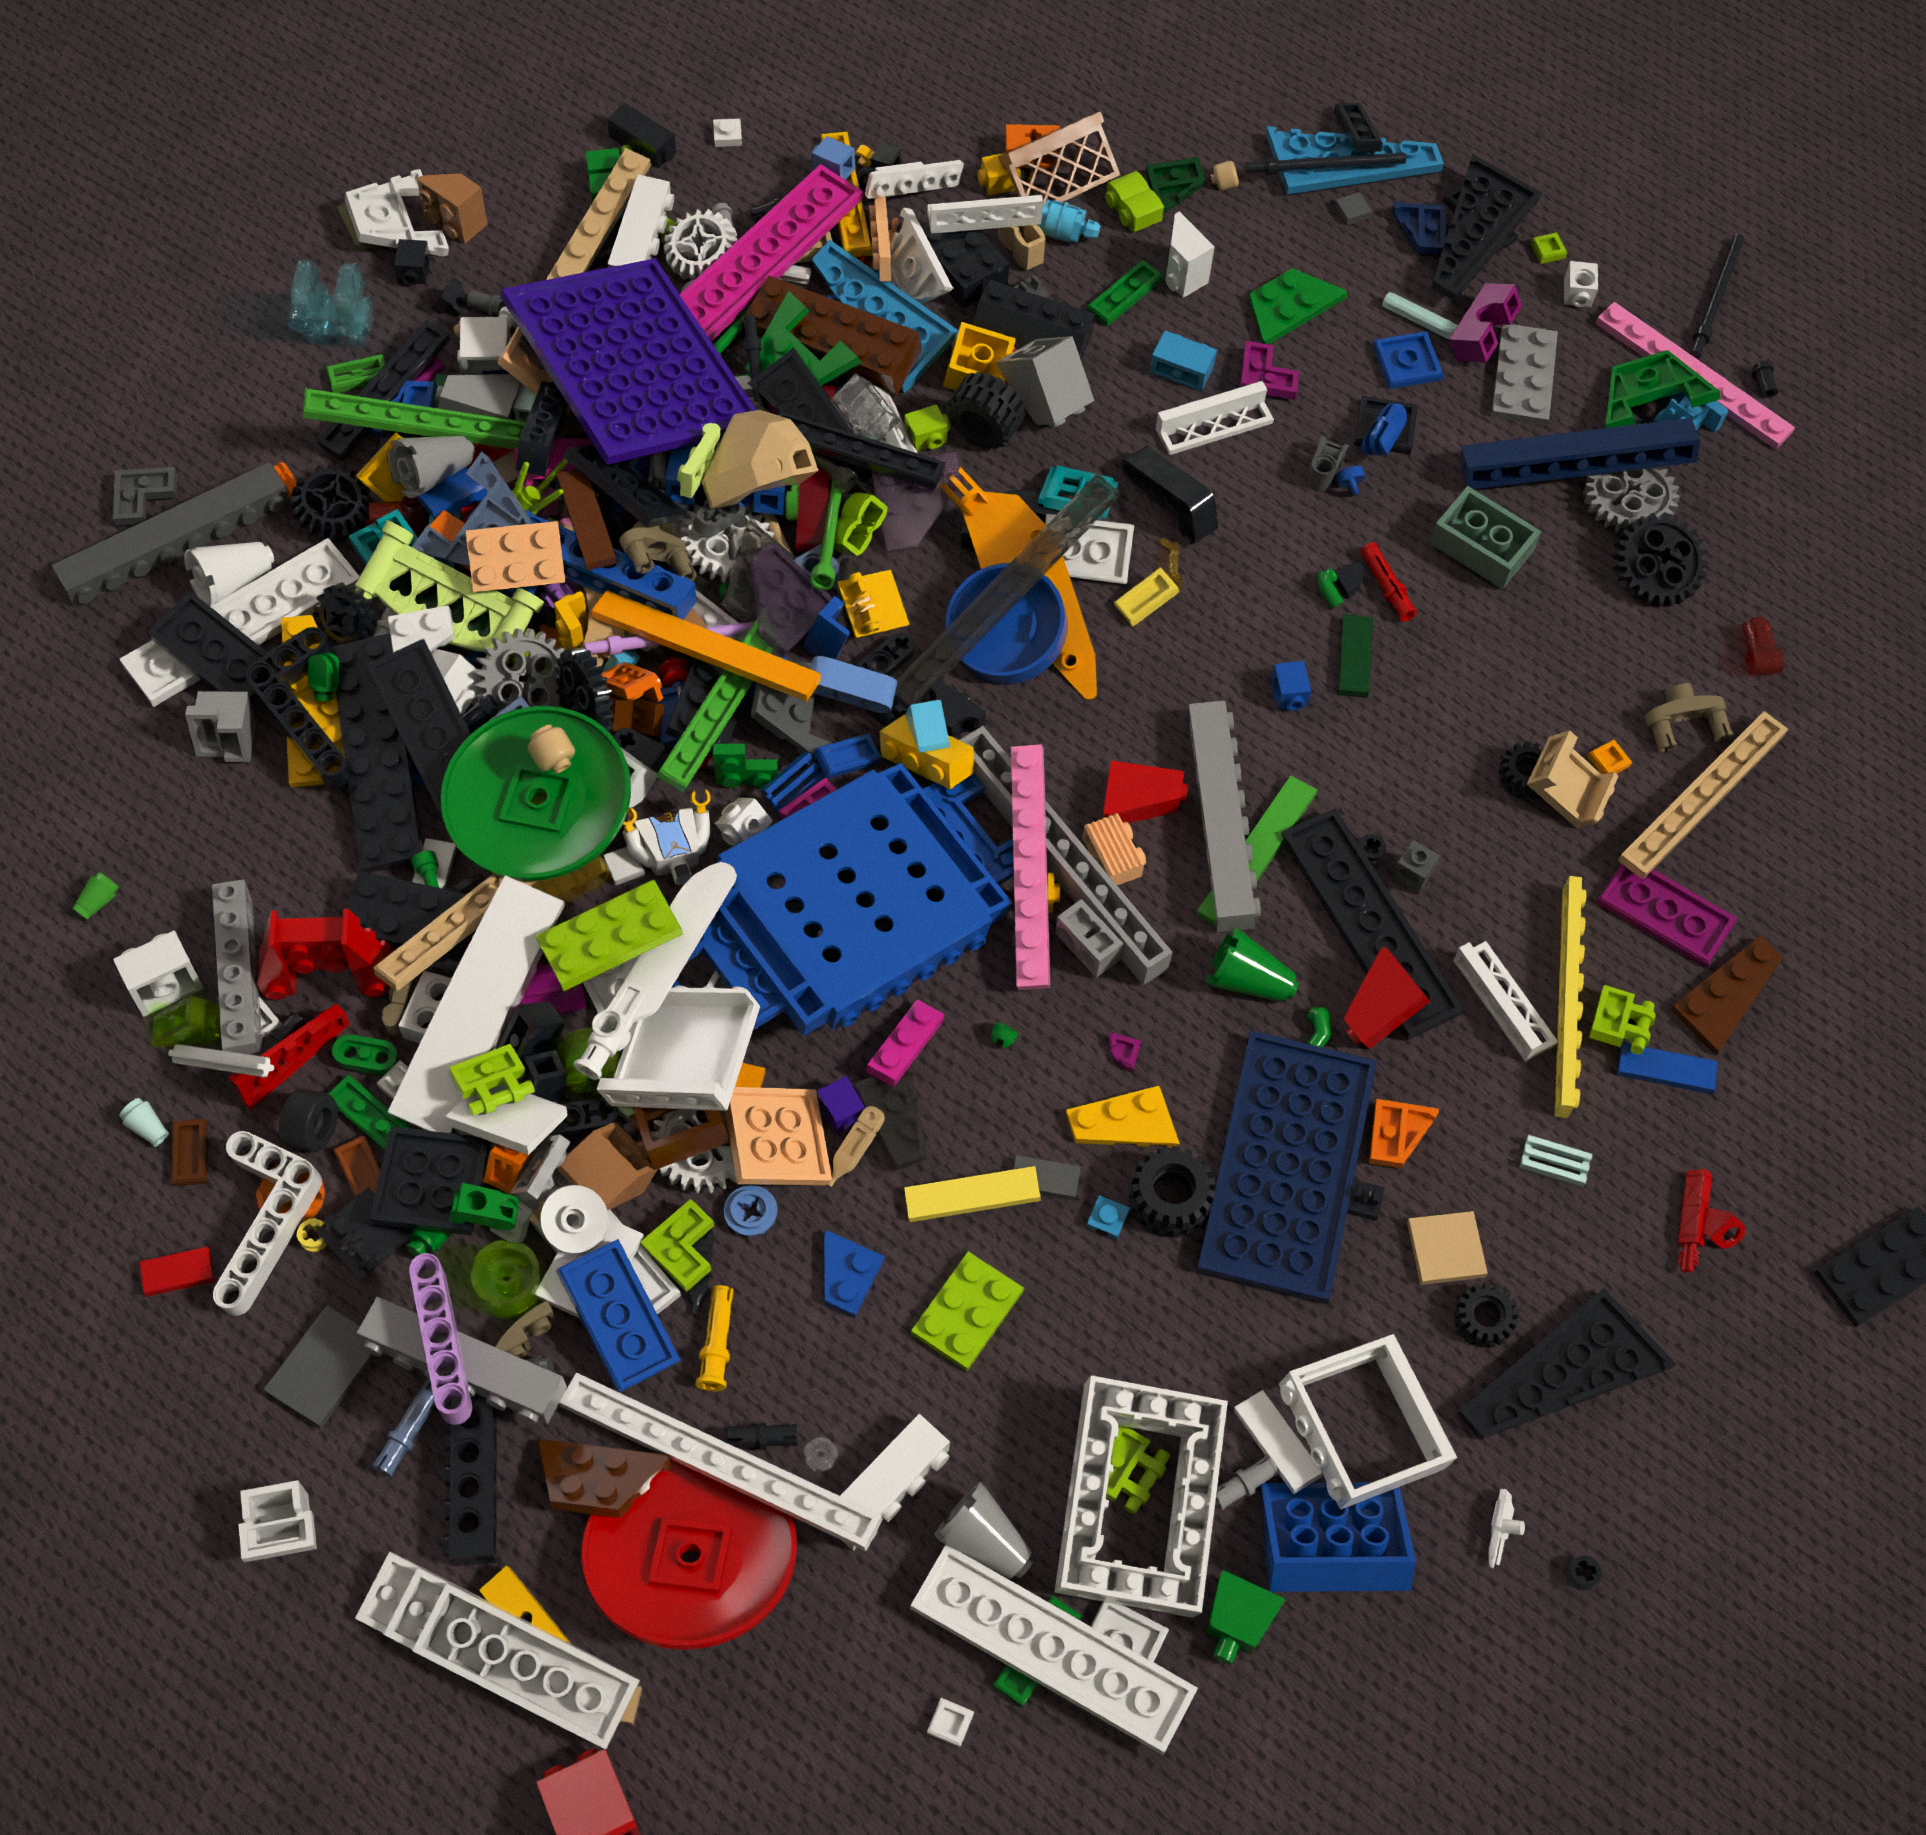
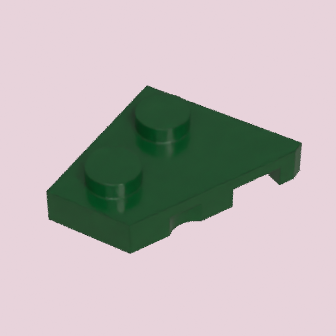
M1199 157L1146 165L1145 173L1149 188L1161 200L1164 206L1163 213L1204 186L1205 178Z

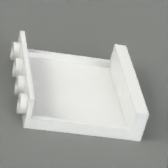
M675 986L671 988L661 1006L653 1015L633 1023L629 1031L630 1041L623 1049L614 1078H600L596 1090L611 1106L727 1111L760 1005L750 992L742 987L723 989L712 986H705L703 988Z

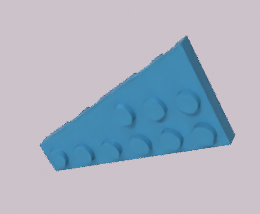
M1267 126L1266 136L1274 158L1277 157L1278 160L1392 153L1406 154L1405 164L1279 171L1287 195L1441 172L1444 166L1436 143L1404 140L1401 144L1388 143L1386 138H1380L1383 142L1381 152H1355L1346 134L1320 131L1316 135L1301 134L1300 129L1282 132L1276 131V127Z
M829 240L812 258L813 266L839 302L918 331L923 351L901 387L903 393L907 392L956 339L958 330L891 282L880 281L877 272L833 241Z

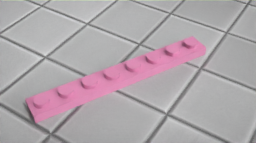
M1613 302L1598 316L1595 324L1643 357L1665 350L1673 353L1720 391L1721 400H1717V402L1729 410L1727 413L1728 417L1775 450L1793 433L1795 427L1616 302Z
M1042 744L1011 747L1016 977L1018 990L1050 988L1044 748Z

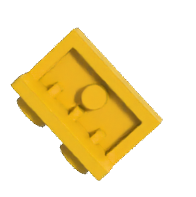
M580 591L573 595H566L554 603L557 619L555 625L560 636L558 637L560 647L565 650L576 647L581 648L584 642L582 631L588 629L585 597Z

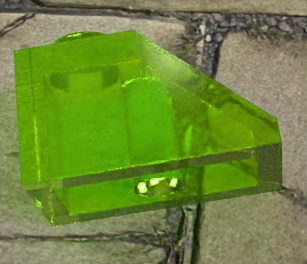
M190 995L154 1016L153 1047H173L176 1044L188 1046L207 1045L221 1037L219 1004Z

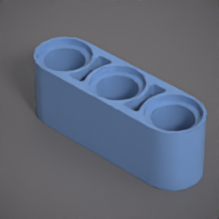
M816 656L813 658L811 670L821 673V682L813 693L878 713L891 712L897 687L896 679L829 657Z

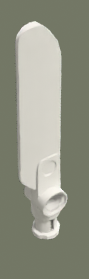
M723 862L710 865L693 875L680 889L670 905V909L680 924L683 934L638 957L608 1008L599 1012L594 1017L592 1022L593 1032L587 1040L589 1046L581 1059L575 1060L573 1064L576 1070L591 1079H600L602 1076L601 1069L607 1059L613 1057L617 1051L622 1050L628 1045L631 1038L629 1030L633 1023L653 1015L659 1009L734 885L737 874L731 865Z

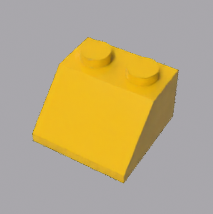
M961 322L943 387L956 390L965 376H968L970 373L976 374V372L991 374L1005 382V378L998 369L996 362L1012 353L1016 338Z

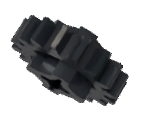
M341 582L323 590L324 593L317 596V600L321 604L314 606V610L320 613V616L315 618V622L322 623L323 627L320 630L323 633H328L327 642L330 643L336 640L338 646L374 636L375 633L370 628L378 624L372 619V615L376 614L377 611L369 608L368 605L371 604L372 599L365 600L363 598V589L355 592L354 584L351 583L345 586Z

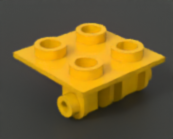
M891 570L865 576L857 572L850 575V579L837 582L855 638L910 625Z

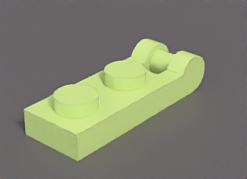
M708 423L703 426V438L697 447L691 449L687 463L680 466L677 481L680 482L681 496L692 498L700 486L702 478L719 445L720 427L717 424Z

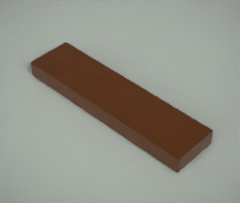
M578 469L556 473L559 487L563 490L562 496L586 569L592 570L617 564L590 479Z

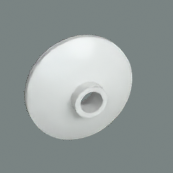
M580 1185L565 1186L553 1192L543 1204L540 1213L541 1230L546 1240L562 1252L572 1254L586 1252L595 1247L604 1237L608 1227V1211L601 1197L593 1190ZM568 1215H575L577 1217V1226L571 1227L567 1224L566 1219Z

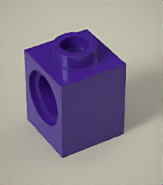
M847 1076L818 1090L819 1106L836 1134L844 1130L847 1133L850 1132L865 1106Z

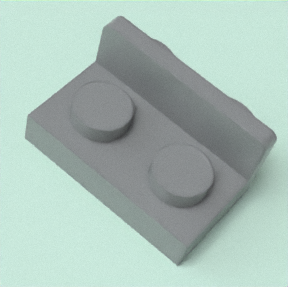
M561 1135L547 1136L536 1147L510 1194L536 1211L540 1206L538 1203L546 1200L560 1175L557 1168L562 1165L569 1154L566 1152L570 1141Z

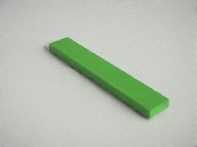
M1290 776L1245 841L1252 845L1253 862L1248 863L1249 870H1255L1257 881L1284 843V838L1281 835L1282 831L1297 824L1317 794V789L1293 776ZM1211 890L1197 910L1196 915L1216 926Z

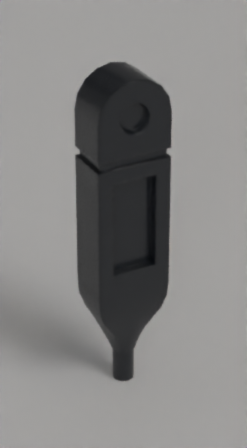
M712 1229L692 1245L710 1265L714 1244ZM710 1272L688 1290L693 1306L692 1316H698V1307L707 1295Z

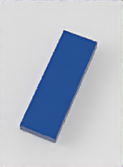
M1623 1042L1621 1047H1619L1617 1076L1707 1094H1713L1715 1091L1718 1061L1644 1047L1643 1053L1637 1055L1631 1052L1632 1044Z

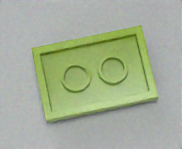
M968 1251L913 1327L911 1335L965 1371H968L1024 1291V1287Z

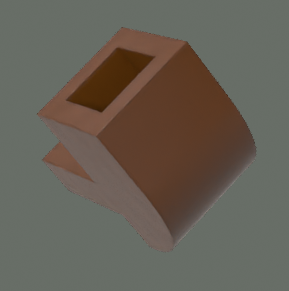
M609 695V699L613 702L610 710L614 714V718H610L614 726L613 729H610L611 731L631 728L651 736L661 735L664 705L650 702L651 699L642 697L627 700L617 695Z

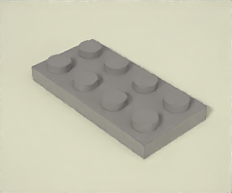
M1502 324L1491 417L1548 425L1558 331L1515 324Z

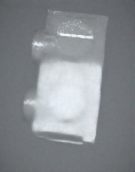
M856 373L832 397L843 417L853 425L852 429L857 435L881 441L900 421L873 384Z

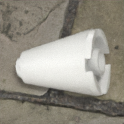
M261 542L191 548L185 551L184 560L186 570L192 569L194 579L190 580L196 595L211 606L270 571L271 563H274V556L269 546H264Z

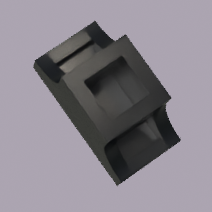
M937 680L930 687V701L941 700L947 734L956 738L961 733L973 732L982 726L985 727L986 711L974 704L967 695L956 692L940 680Z

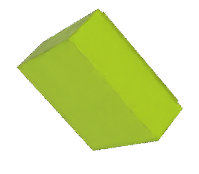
M1557 232L1531 239L1530 244L1540 264L1566 258L1567 251Z

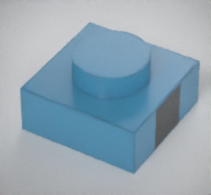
M1099 1195L1086 1228L1117 1240L1130 1207Z

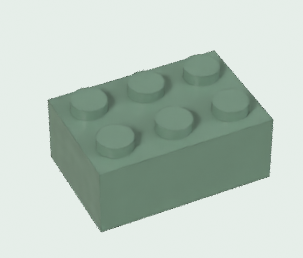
M1467 486L1437 521L1429 544L1503 589L1534 552L1542 531Z

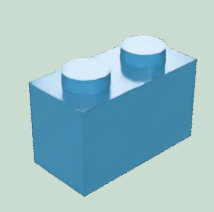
M1164 331L1152 354L1150 372L1202 391L1214 368L1217 349L1189 340L1181 335Z

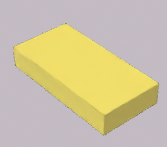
M1160 567L1113 603L1133 627L1178 594L1179 588Z

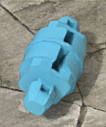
M1047 200L1042 208L1041 224L1038 225L1045 236L1069 243H1077L1081 234L1084 235V238L1096 239L1101 227L1097 222L1090 219L1085 221L1086 210L1070 205L1068 202L1063 203L1056 200Z

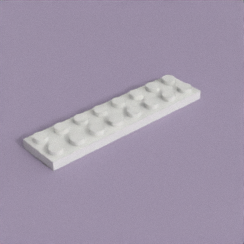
M327 538L210 607L256 644L260 645L282 632L281 618L313 614L316 612L314 606L321 604L317 600V596L323 594L325 588L341 582L345 586L351 583L355 586L360 576L331 540ZM153 640L119 659L124 669L153 707L201 680Z
M945 1545L910 1606V1609L1161 1755H1164L1198 1689L1189 1682L948 1545Z

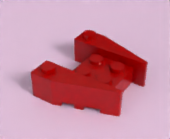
M348 908L343 909V917L280 919L276 910L271 911L267 930L263 935V943L259 948L257 985L263 997L272 1000H282L286 996H295L297 972L306 974L313 972V970H328L340 973L346 971V969H351L360 994H365L369 997H380L384 993H389L390 986L375 975L373 967L390 955L392 950L385 940L378 941L376 939L375 931L371 928L364 929L360 925V918Z

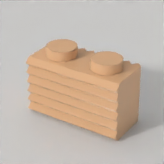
M1115 813L1113 816L1104 817L1102 820H1097L1084 826L1082 838L1089 853L1116 885L1142 877L1143 868L1146 864L1144 852L1140 847L1135 848L1131 840L1133 839L1132 829L1128 822H1122L1119 814Z

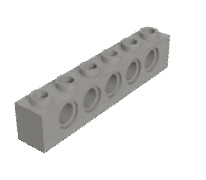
M245 880L212 884L222 1049L228 1052L260 1056L263 1054L259 987L257 985L258 973L252 898Z

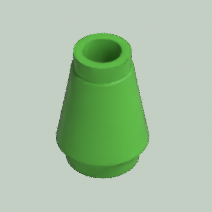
M98 872L94 877L90 876L72 909L88 920L117 896L115 892L119 889V886L101 872Z

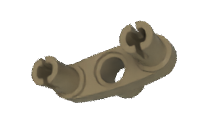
M638 521L632 529L620 537L619 542L624 552L631 558L638 573L645 574L650 572L655 565L652 560H657L672 565L678 576H684L690 581L695 580L697 577V573L694 571L688 558L689 552L683 540L660 530L659 526L647 527L641 521Z
M1689 683L1678 684L1667 689L1664 693L1667 703L1652 709L1644 716L1648 728L1652 729L1658 752H1664L1665 749L1666 751H1671L1678 746L1670 723L1680 722L1682 719L1690 720L1701 717L1708 719L1715 742L1721 741V737L1724 741L1734 736L1726 716L1727 707L1723 697L1711 695L1695 696Z

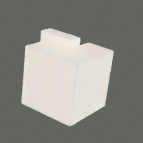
M461 317L460 350H457L460 374H510L497 363L511 339L507 317Z
M435 649L432 656L462 715L473 699L478 703L476 695L483 690L481 687L473 686V683L481 680V676L473 673V670L476 668L460 654Z
M298 1480L240 1491L243 1520L246 1522L239 1524L241 1559L244 1562L317 1549L314 1516L309 1507L308 1493Z

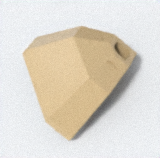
M756 410L732 416L701 482L710 509L735 505L752 492L802 483L815 474L818 468L809 442L791 419Z

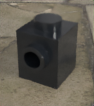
M552 1050L524 1057L525 1076L522 1078V1083L528 1080L532 1082L535 1092L531 1094L551 1102L563 1100L565 1098L567 1074L557 1051Z

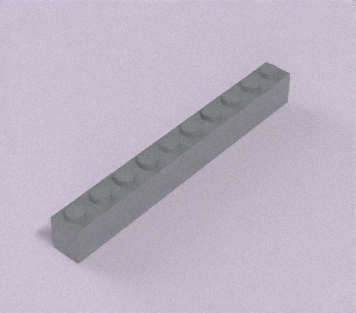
M982 726L960 739V741L974 747V774L985 786L983 793L1013 828L1011 758L985 727ZM1045 800L1047 870L1050 873H1054V879L1060 883V886L1074 903L1082 899L1123 942L1121 960L1140 983L1145 985L1168 970L1173 952Z

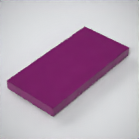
M1621 864L1597 901V904L1705 968H1707L1738 919L1654 869L1642 880L1623 864Z

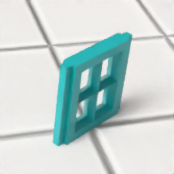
M1057 465V468L1051 467L1040 493L1038 503L1043 504V507L1100 520L1101 518H1107L1119 482L1113 481L1114 478ZM1067 481L1079 485L1078 487L1068 484H1063L1062 482ZM1084 486H1089L1100 490L1098 492L1090 489H1085ZM1058 493L1073 496L1074 498L1069 499L1057 495ZM1079 498L1095 501V503L1079 501Z

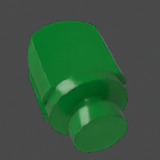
M331 652L313 655L308 659L309 688L315 691V700L331 701L333 699L331 691H336L339 686V659Z
M412 1229L409 1235L411 1241L406 1245V1249L414 1257L424 1253L433 1254L439 1250L451 1236V1233Z

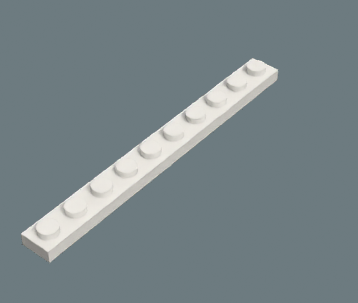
M578 1373L573 1377L559 1402L562 1408L659 1454L669 1455L670 1459L861 1550L867 1551L882 1522L881 1515Z

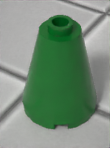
M1232 927L1231 932L1233 936L1227 934L1223 939L1211 965L1216 967L1214 976L1208 974L1206 983L1215 988L1278 1002H1284L1286 998L1292 999L1299 986V982L1295 981L1296 974L1243 931Z

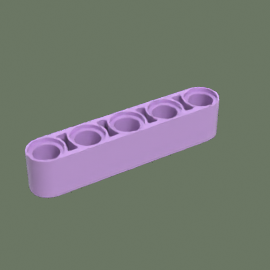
M424 1253L416 1256L411 1261L409 1273L434 1402L442 1418L447 1423L452 1425L461 1424L470 1417L472 1402L447 1277L439 1259L432 1254ZM436 1270L432 1277L428 1279L420 1278L424 1271ZM434 1301L442 1302L437 1310H426L430 1303ZM438 1334H449L444 1342L433 1343L434 1338ZM455 1366L454 1371L450 1375H439L443 1367ZM451 1399H462L461 1404L457 1408L445 1409Z

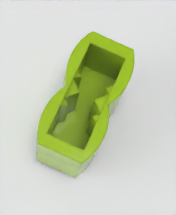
M1134 171L1107 183L1105 199L1108 206L1115 208L1119 213L1121 223L1124 226H1128L1132 232L1162 221L1164 206L1156 193L1149 189L1147 182L1139 172Z
M854 493L845 502L841 517L837 521L834 549L842 554L854 556L863 553L871 541L872 532L884 521L888 506L871 494Z

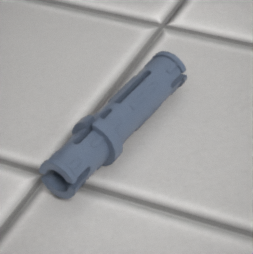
M426 1377L424 1384L396 1429L390 1431L387 1435L388 1442L372 1464V1467L382 1475L386 1473L387 1477H392L406 1451L410 1452L414 1444L412 1441L435 1406L431 1381L428 1377Z

